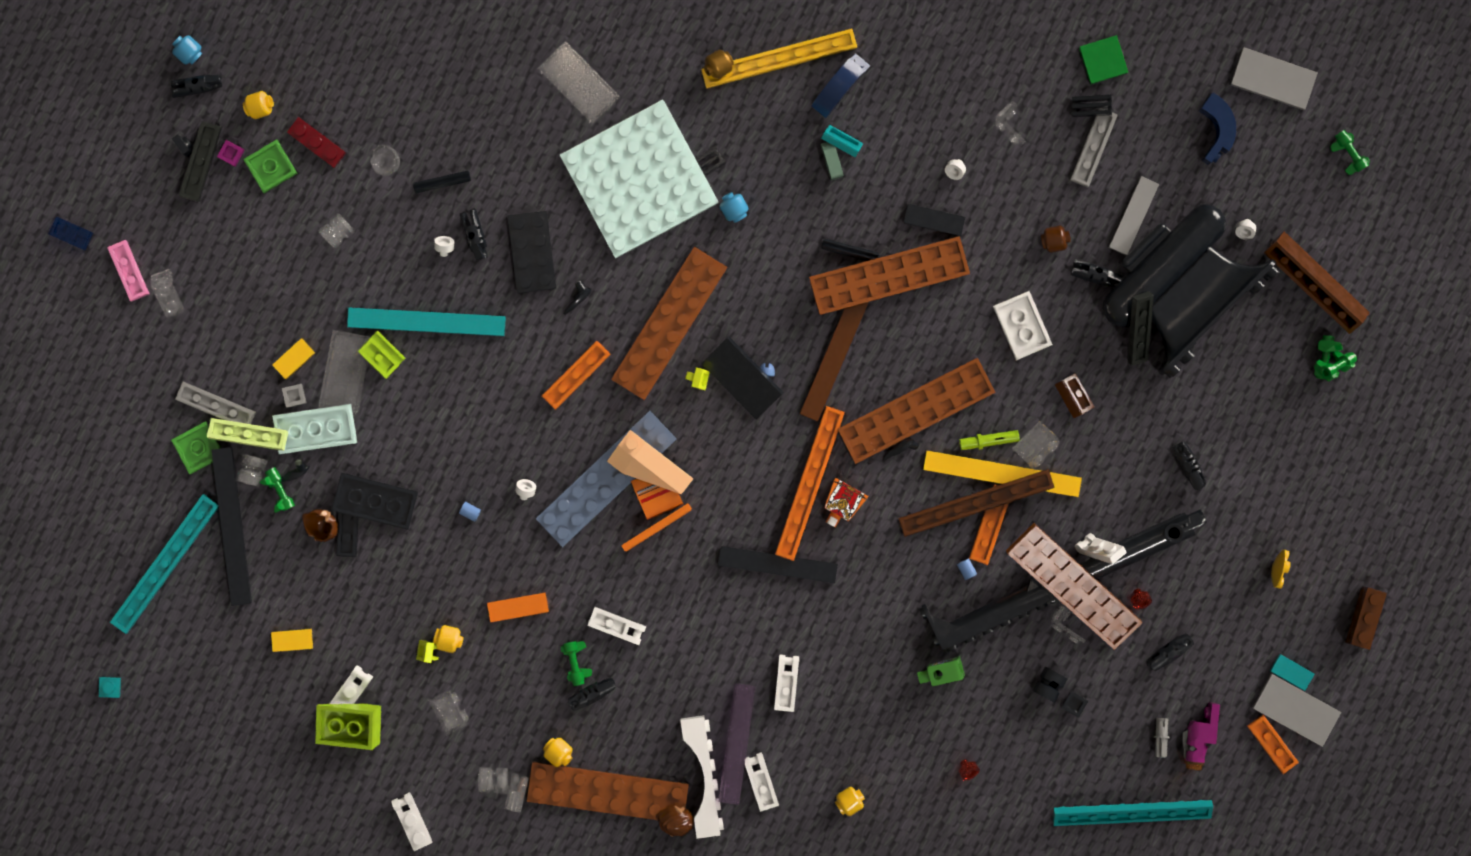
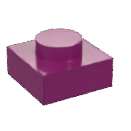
M226 140L217 157L236 167L245 150Z

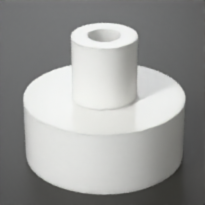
M959 159L950 160L945 167L946 175L953 180L961 179L966 172L965 165Z
M1245 219L1237 223L1235 230L1237 237L1249 240L1255 236L1256 225L1251 220Z
M447 236L437 237L434 241V249L440 252V256L446 257L449 252L454 250V240Z
M522 479L517 482L515 491L520 496V499L527 500L534 496L536 485L530 480Z

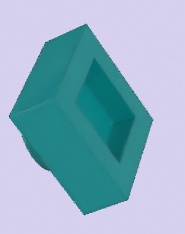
M99 677V697L119 698L121 677Z

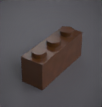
M1362 586L1345 643L1370 650L1387 593Z

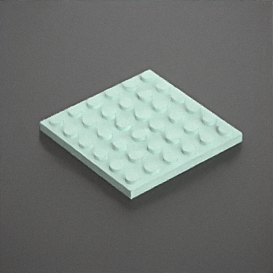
M664 100L651 105L560 154L615 259L719 203Z

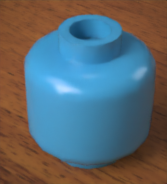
M189 35L184 38L179 36L172 44L174 46L173 55L185 65L189 63L192 65L202 55L200 52L201 45Z
M730 192L722 197L723 201L719 207L726 220L735 223L747 216L746 212L749 207L741 194L734 195Z

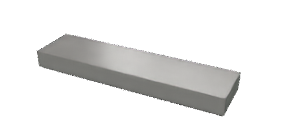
M1117 114L1095 116L1070 181L1087 188L1089 187Z
M1143 176L1140 177L1108 248L1125 256L1128 255L1157 191L1158 183Z
M182 382L175 398L177 401L227 421L251 424L256 414L253 410L186 382Z

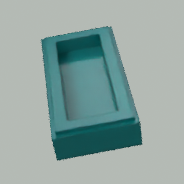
M831 125L828 126L821 138L853 157L857 156L863 146L862 142Z
M1281 654L1277 656L1269 670L1304 691L1314 676V673Z

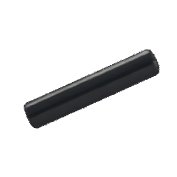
M469 171L458 172L414 182L413 188L415 193H421L470 182L471 176Z
M824 239L821 246L823 250L864 261H870L879 257L878 252Z

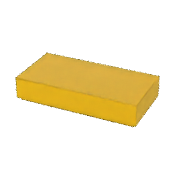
M301 338L272 365L287 380L315 352Z
M312 629L271 632L273 652L313 649Z

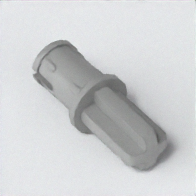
M1156 718V736H1154L1156 738L1155 756L1160 758L1167 757L1168 738L1170 739L1168 736L1169 719Z

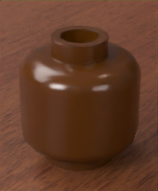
M1061 225L1046 228L1044 234H1041L1043 248L1047 249L1050 253L1066 250L1067 243L1071 242L1069 231H1065Z

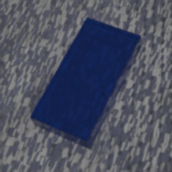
M56 216L48 234L86 251L93 232Z

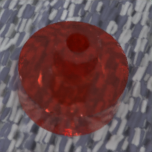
M1141 589L1133 591L1134 595L1131 598V603L1135 609H1144L1152 603L1151 596L1147 591H1141Z
M967 759L960 762L962 767L959 769V774L963 780L973 779L980 772L976 762H968Z

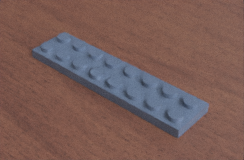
M651 411L630 429L661 454L677 440ZM627 433L536 518L562 547L616 498L632 480L636 479L622 474L607 462Z

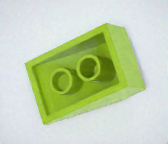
M316 705L315 744L373 750L380 744L381 705Z

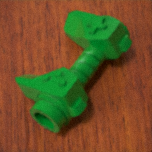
M1343 130L1335 135L1336 142L1330 145L1331 152L1346 149L1353 159L1345 170L1347 175H1352L1356 171L1359 172L1369 166V158L1365 156L1360 157L1353 147L1354 136L1352 133Z
M1323 335L1322 339L1318 342V349L1323 351L1321 361L1328 364L1330 353L1343 350V345L1340 342H1335L1334 336ZM1316 370L1314 371V376L1317 379L1326 380Z
M1340 351L1333 352L1336 363L1327 364L1318 360L1314 365V369L1329 382L1337 377L1339 369L1347 372L1355 367L1357 356L1353 352L1342 354Z
M274 467L264 472L266 478L260 480V483L270 488L274 487L280 498L277 500L274 512H284L294 507L295 504L292 498L288 497L281 484L282 478L278 470Z
M584 641L564 643L560 648L561 652L569 657L571 670L568 672L567 679L571 681L573 686L585 684L584 678L592 675V669L579 668L576 653L587 647Z

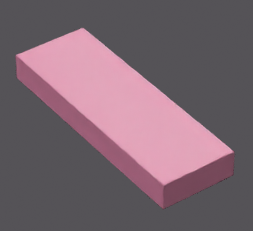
M127 240L107 247L129 300L132 302L149 295Z

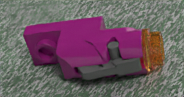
M1208 702V707H1205L1204 718L1207 719V722L1191 720L1188 730L1182 732L1183 757L1185 758L1184 763H1186L1187 769L1202 770L1208 749L1206 743L1216 744L1220 704Z

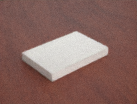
M1030 291L993 306L1015 360L1052 345Z

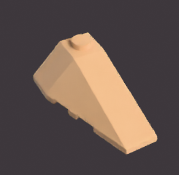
M631 430L607 461L622 474L682 494L693 480L691 476Z

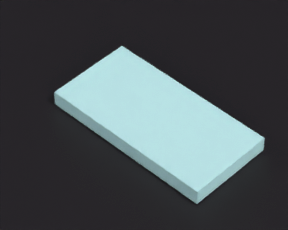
M351 404L272 416L274 428L288 431L285 450H278L279 454L357 443Z

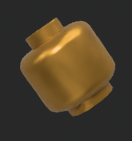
M719 49L705 58L704 71L708 76L719 79L732 71V65H734L733 58L727 51L724 52Z

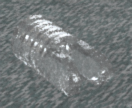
M512 774L504 809L521 812L528 784L527 777L523 776L520 778L518 774Z

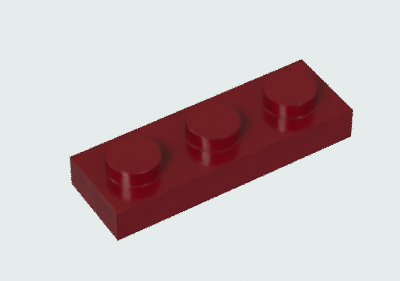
M300 117L296 119L287 131L289 135L333 168L338 165L346 154L345 151Z

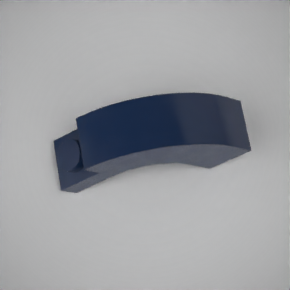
M855 53L832 77L811 107L827 118L851 87L869 69L870 65Z
M1214 92L1209 95L1199 109L1200 113L1213 122L1216 129L1215 142L1202 159L1207 165L1212 163V161L1214 163L1217 162L1222 155L1219 152L1220 150L1225 154L1229 152L1236 137L1234 114L1229 105Z

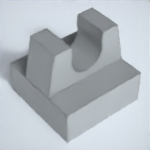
M302 384L282 388L286 408L307 403Z

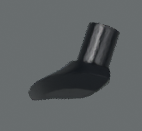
M582 281L575 284L580 293L575 296L573 302L566 308L563 313L564 315L573 310L591 293L592 289L586 288Z
M912 439L902 440L888 451L883 460L886 461L888 458L898 455L908 448L916 450L918 443Z
M301 459L296 460L295 465L297 468L282 476L281 482L301 477L310 466L304 465Z

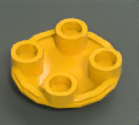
M1282 549L1272 565L1271 578L1275 588L1281 589L1283 587V575L1288 573L1290 569V562L1287 561L1289 551Z

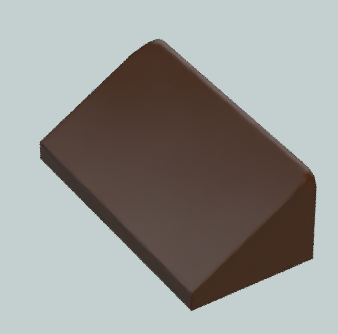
M1076 373L1055 384L1073 418L1094 408Z

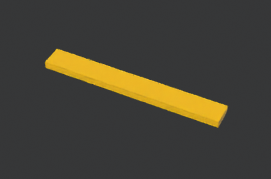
M848 29L733 60L732 71L719 79L708 76L704 68L701 71L706 89L853 50L857 48L853 29Z
M926 451L923 470L1000 484L1041 472L1035 469ZM1050 472L1055 488L1045 492L1079 497L1082 478Z

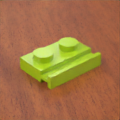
M378 331L357 350L384 379H387L400 363L406 359Z

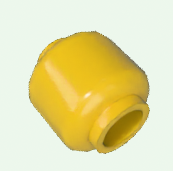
M263 91L247 95L243 102L245 114L253 119L270 115L274 106L272 97Z
M443 625L440 629L437 628L433 643L436 644L438 650L454 653L457 648H461L464 637L460 636L461 632L458 628Z
M562 738L550 739L543 748L545 759L555 767L566 766L573 758L571 756L572 747Z
M848 787L836 795L837 801H835V804L842 815L852 816L864 807L862 801L865 798L859 789L855 791L853 787Z

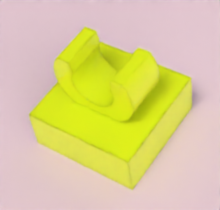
M696 367L695 373L687 372L685 379L693 381L691 387L706 390L710 372Z
M419 640L416 660L431 663L432 660H438L439 657L433 656V650L437 649L436 645L429 641Z

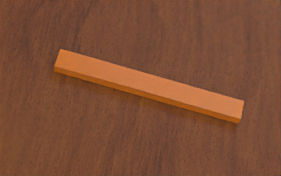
M828 406L824 410L775 553L777 556L794 561L838 433V428H840L845 413L843 411Z

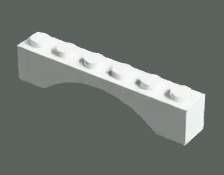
M704 715L682 718L680 721L683 740L697 755L702 766L705 782L704 796L700 808L694 816L696 837L698 839L720 836V830H724L723 820L718 818L717 810H721L720 798L715 797L718 783L717 778L713 779L712 771H716L715 761L710 759L709 751H713L712 740L707 739V732L710 731L709 720H705Z

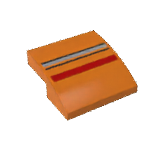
M639 479L631 481L647 520L683 505L679 493Z

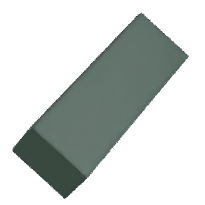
M828 142L822 143L820 146L830 180L843 178L844 175L835 145Z

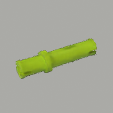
M1018 430L988 435L976 434L975 437L959 439L961 450L975 448L981 450L987 446L1018 442L1020 437Z

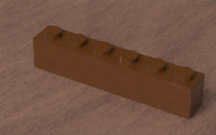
M1285 231L1265 250L1264 254L1273 259L1284 273L1349 334L1363 324L1370 312Z

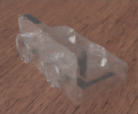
M1039 421L1012 449L1031 469H1034L1043 463L1044 458L1049 453L1056 450L1060 441L1050 429Z
M450 689L429 700L446 736L468 725L469 717L464 709H460L458 705L460 699L456 692L452 693Z

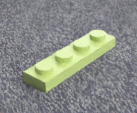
M211 418L207 438L281 451L285 450L288 437L287 430Z

